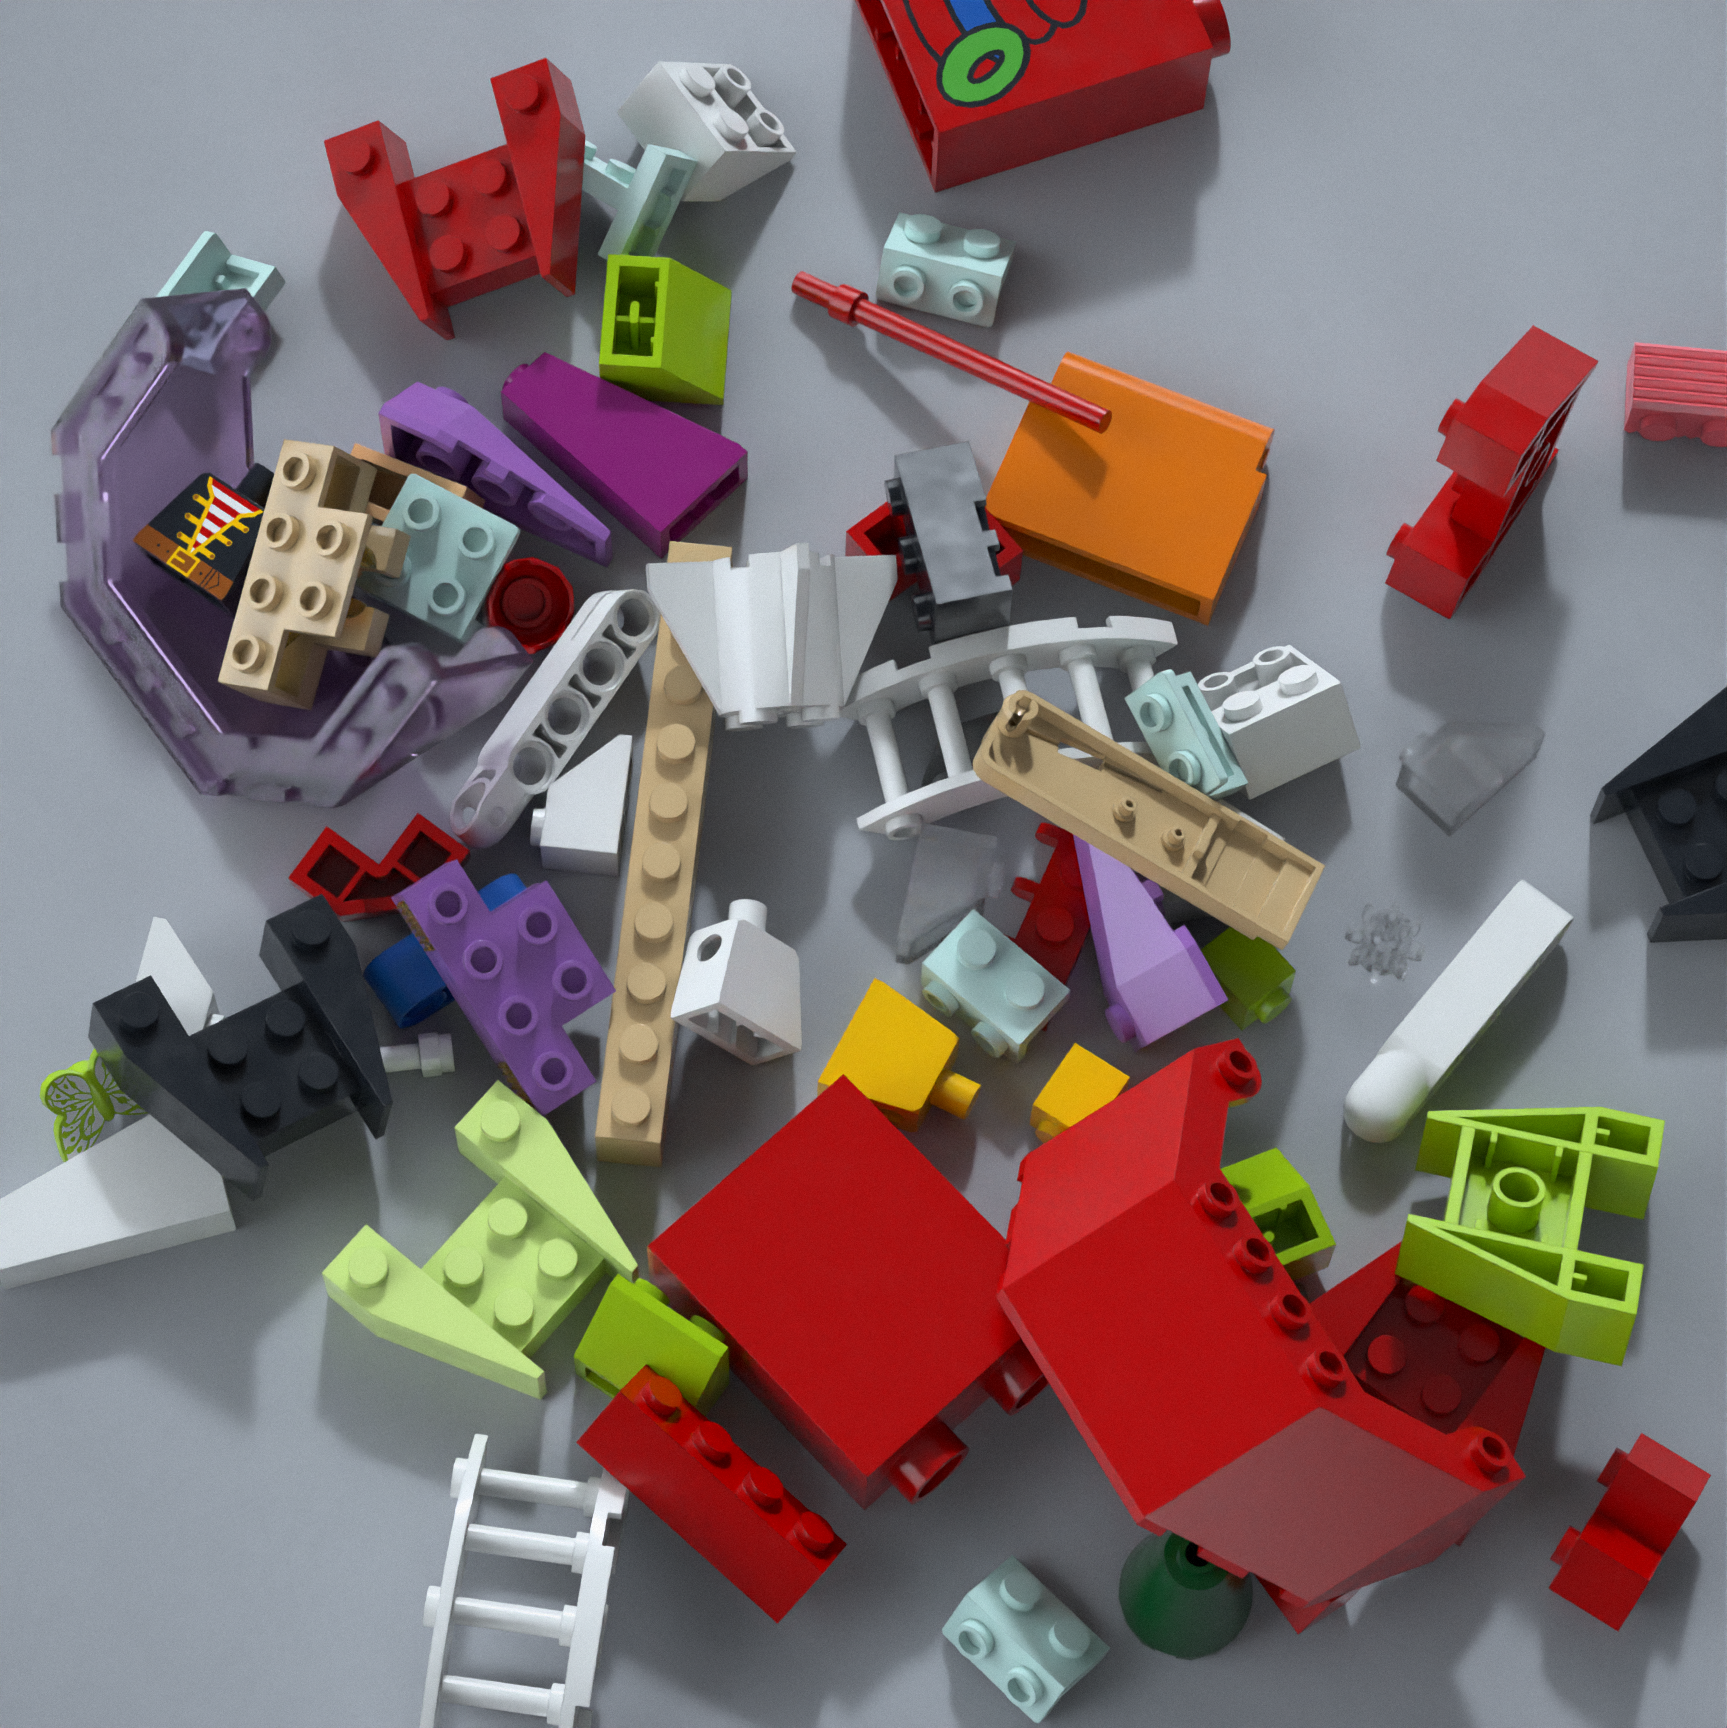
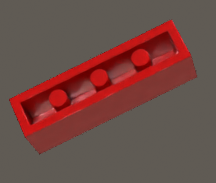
M647 1364L617 1393L576 1442L777 1624L847 1546V1543L834 1533L831 1525L822 1516L806 1508L783 1487L780 1479L772 1471L757 1464L732 1441L731 1436L722 1426L709 1421L682 1396L680 1390L673 1382L659 1376Z

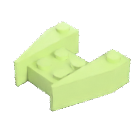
M497 1080L454 1128L459 1152L498 1185L421 1269L366 1224L322 1272L328 1296L377 1337L541 1400L547 1393L545 1374L530 1358L606 1273L613 1279L619 1274L634 1284L639 1278V1268L548 1120Z

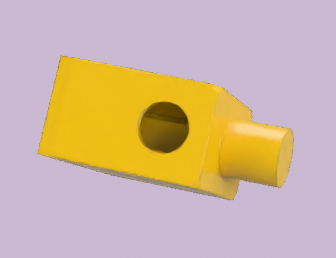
M874 978L818 1080L817 1097L844 1074L896 1128L908 1132H917L932 1105L965 1120L979 1096L982 1085L951 1071L958 1057L960 1040L954 1032L886 983Z

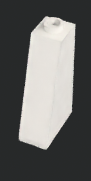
M149 1114L0 1199V1280L6 1290L235 1231L236 1225L224 1176Z

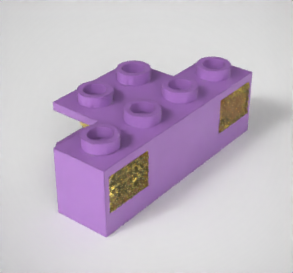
M458 860L443 864L391 897L409 925L410 930L414 933L419 944L426 952L507 1083L517 1096L544 1116L597 1082L562 1026L610 996L616 990L547 880L541 884L535 883L494 910L489 911Z

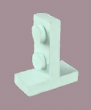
M585 140L582 190L618 210L598 255L607 261L608 254L654 257L698 161L680 150L648 144L637 169L614 159H609L608 164L594 156L597 147Z

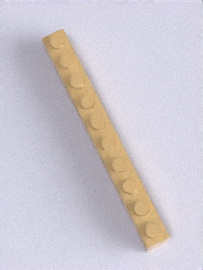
M670 541L667 563L714 561L730 557L731 567H733L732 547ZM660 615L614 980L616 992L612 996L595 1131L597 1161L662 1167L679 1029V1023L671 1019V1009L690 938L717 714L714 705L662 615Z

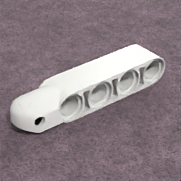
M636 589L600 591L585 601L482 748L478 757L477 767L452 801L450 826L453 833L466 845L480 850L499 843L512 828L532 797L545 792L548 786L554 783L656 636L661 614L650 594ZM619 607H621L624 614L622 629L619 628L617 622ZM585 656L588 657L590 662V674L587 679L582 669ZM551 704L556 712V722L553 729L548 721V711ZM516 754L520 756L522 763L518 779L513 770V761ZM467 807H471L474 809L475 815L466 824L463 819V811Z
M1523 879L1512 888L1394 1030L1373 1061L1351 1086L1343 1105V1116L1347 1126L1355 1135L1366 1141L1383 1143L1392 1141L1404 1131L1557 946L1574 920L1571 914Z

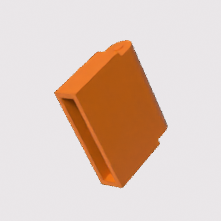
M1067 351L1055 372L1051 384L1112 412V419L1109 427L1104 433L1100 434L1029 401L987 494V506L985 507L1021 547L1024 556L1208 626L1261 503L1267 477L1266 474L1261 473V470L1268 459L1275 429Z

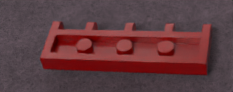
M1042 822L1038 826L1035 838L1041 843L1055 848L1040 883L1024 877L1015 878L1010 889L1015 896L1031 902L1016 937L1005 936L1067 986L1090 934L1091 926L1073 834L1055 825ZM1052 1018L1041 1029L1042 1031L1047 1032Z

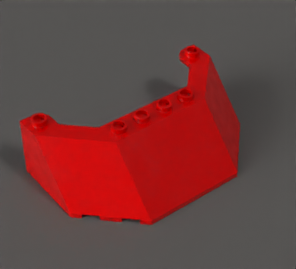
M1235 1038L1194 1048L1028 1153L1022 1159L1017 1181L1022 1183L1019 1201L1011 1210L1005 1247L1010 1249L1006 1270L999 1276L995 1297L1136 1525L1159 1537L1169 1530L1197 1544V1556L1242 1579L1251 1572L1279 1586V1598L1300 1609H1304L1435 1561L1524 1480L1526 1475L1512 1456L1507 1443L1496 1433L1473 1426L1444 1434L1365 1393L1349 1369L1345 1358L1336 1349L1311 1310L1310 1304L1302 1296L1276 1256L1273 1247L1265 1239L1239 1199L1237 1191L1228 1182L1220 1169L1228 1108L1248 1103L1260 1091L1262 1086L1261 1074L1255 1059L1245 1049L1240 1039Z

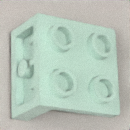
M410 474L381 526L395 528L411 536L400 578L388 577L382 573L363 571V575L359 578L357 577L355 586L369 596L476 651L487 628L476 621L475 618L520 535V530L510 522L417 474Z

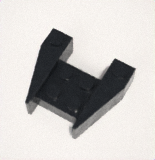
M1725 687L1601 788L1590 814L1593 824L1626 813L1669 904L1659 907L1648 930L1647 936L1650 943L1727 939V687Z
M323 894L282 912L265 922L259 957L281 992L190 1036L151 975L92 1003L88 1038L120 1090L253 1201L262 1197L269 1166L265 1159L266 1156L358 1111L376 1140L385 1134L393 1103L356 946Z

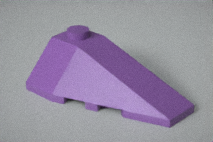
M417 381L383 404L378 416L385 455L466 486L485 500L482 509L526 532L606 568L609 566L613 558L611 531L479 411L469 405L462 395L446 387H437L435 390Z
M1073 834L1103 993L1110 1006L1105 1009V1015L1116 1037L1122 1043L1129 1041L1136 1052L1228 1001L1198 944L1186 926L1183 925L1174 930L1164 918L1165 910L1162 903L1164 893L1158 884L1140 873L1135 874L1130 867Z

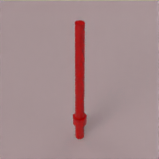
M800 271L793 280L792 293L828 309V314L831 318L851 327L856 326L858 323L1100 434L1104 433L1110 425L1112 419V412L874 304L869 301L868 294L845 283L837 287L804 271Z

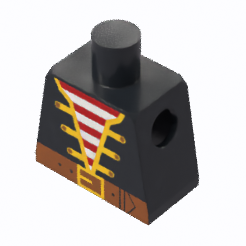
M256 462L235 489L210 472L202 473L142 528L132 541L153 566L235 620L274 473Z

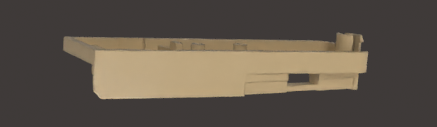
M1018 690L1004 699L1000 711L986 731L981 741L982 744L973 759V770L977 777L1250 939L1255 940L1258 936L1280 950L1285 948L1325 868L1324 864L1034 693ZM1062 742L1103 760L1098 769L1092 768L1058 753V745Z

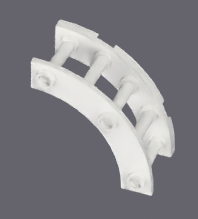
M1109 616L1106 619L1107 627L1079 628L1076 617L1022 623L978 632L929 646L930 659L898 670L896 662L891 660L857 675L844 709L839 710L840 717L858 720L861 725L867 726L886 802L856 818L859 830L885 834L890 840H906L918 836L925 830L924 826L941 818L989 801L1007 797L1006 794L977 777L972 768L953 694L958 687L993 679L1000 683L1002 695L1005 699L1018 690L1028 691L1024 678L1028 671L1062 668L1065 671H1069L1082 722L1113 740L1094 667L1117 668L1121 672L1127 673L1132 692L1154 676L1152 666L1156 663V657L1178 645L1172 622L1143 617ZM924 699H929L948 778L909 792L891 719L895 717L897 711ZM1147 741L1118 743L1160 768ZM1074 747L1058 750V753L1095 769H1098L1103 760Z
M475 1434L468 1459L456 1458L454 1463L450 1497L458 1499L442 1583L441 1587L429 1586L425 1601L423 1627L434 1628L419 1728H440L443 1702L547 1717V1724L556 1725L559 1728H591L593 1710L582 1709L580 1706L590 1707L595 1670L600 1668L609 1605L606 1604L611 1574L616 1572L628 1515L630 1491L605 1468H603L601 1478L589 1476L588 1483L486 1469L488 1435ZM482 1495L583 1509L584 1517L593 1518L590 1533L577 1532L576 1538L475 1524ZM468 1552L571 1565L572 1573L582 1574L577 1606L565 1605L563 1611L460 1597ZM455 1624L559 1639V1646L570 1647L565 1684L553 1683L551 1689L447 1675Z

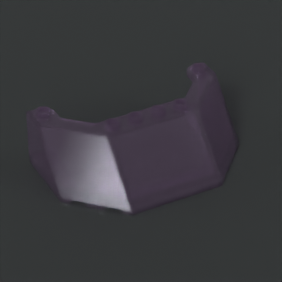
M246 288L142 298L51 429L52 455L61 456L63 493L54 494L57 543H66L68 581L59 582L60 607L200 795L222 796L227 794L247 796L249 800L278 803L296 801L314 803L317 807H342L501 703L534 660L509 630L500 626H492L476 631L457 655L431 653L425 646L416 642L391 645L385 635L377 657L328 650L312 710L261 702L219 683L218 678L234 620L153 566L132 540L142 528L200 474L210 472L235 489L254 465L250 376L269 350L271 326L267 315ZM352 594L350 603L362 606Z

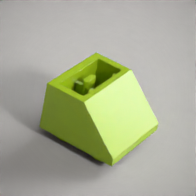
M608 254L599 355V377L648 401L724 405L732 290L671 258Z
M1277 1147L1221 1169L1228 1182L1237 1191L1239 1199L1265 1239L1273 1247L1276 1256L1293 1281L1328 1268L1336 1242L1310 1185Z
M617 1274L610 1283L573 1356L576 1375L613 1399L647 1364L659 1376L673 1382L680 1390L682 1396L706 1417L729 1384V1347L723 1344L725 1340L724 1334L700 1316L692 1315L690 1320H687L669 1308V1298L650 1282L638 1278L633 1284Z

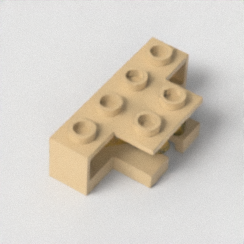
M284 439L219 674V683L261 702L312 710L328 650L378 658L389 614L376 608L366 607V603L352 598L357 577L359 578L363 575V571L382 573L388 577L400 578L411 536L395 528L371 525L373 516L366 514L365 511L377 470L375 467L335 446Z

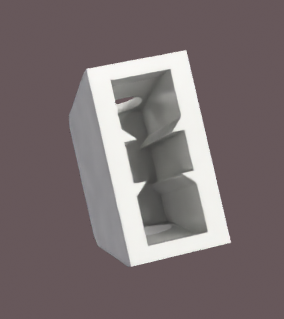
M740 899L733 901L729 905L728 920L697 930L689 938L671 1009V1019L754 1066L801 1051L799 957L793 948L766 933L768 909L763 903L751 899Z

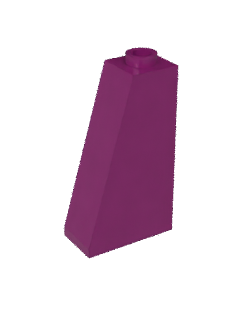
M546 352L541 354L532 364L524 363L510 373L503 384L501 399L504 420L661 559L668 553L670 541L680 542L748 479V451L740 444Z

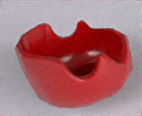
M534 557L516 559L504 564L481 606L482 621L493 639L509 650L527 654H536L538 651L555 645L571 623L575 611L573 587L561 570Z

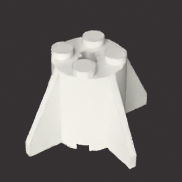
M795 543L781 552L748 554L749 560L746 561V567H731L730 557L714 561L648 563L646 565L647 591L718 712V717L724 718L725 731L762 729L763 724L776 723L778 718L786 717V728L792 729L824 726L825 721L839 720V710L844 709L898 580L896 555L835 557L833 554H828L819 559V552L809 551V543Z

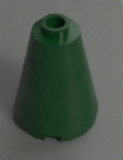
M1167 1530L1161 1537L1152 1533L1144 1538L1132 1550L1125 1561L1120 1576L1118 1596L1125 1623L1143 1645L1154 1651L1156 1649L1165 1654L1176 1656L1178 1659L1193 1660L1216 1654L1237 1638L1249 1617L1253 1601V1585L1250 1572L1242 1579L1197 1556V1544Z

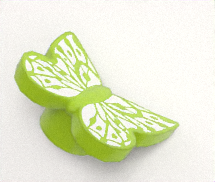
M95 1048L89 1060L76 1062L68 1069L58 1070L49 1074L40 1087L39 1097L42 1104L54 1114H57L53 1132L60 1157L64 1163L93 1147L102 1131L104 1122L111 1121L115 1114H147L143 1108L120 1090Z

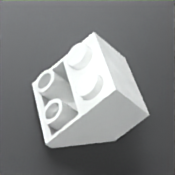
M658 61L617 111L644 150H646L648 144L680 150L698 161L682 195V201L719 202L790 161L797 153L784 136V127L780 120L774 114L764 109L750 90L751 83L747 76L731 64Z
M1291 645L1265 649L1255 655L1253 662L1231 672L1211 674L1198 683L1200 691L1248 781V784L1238 791L1249 800L1361 748L1342 683Z

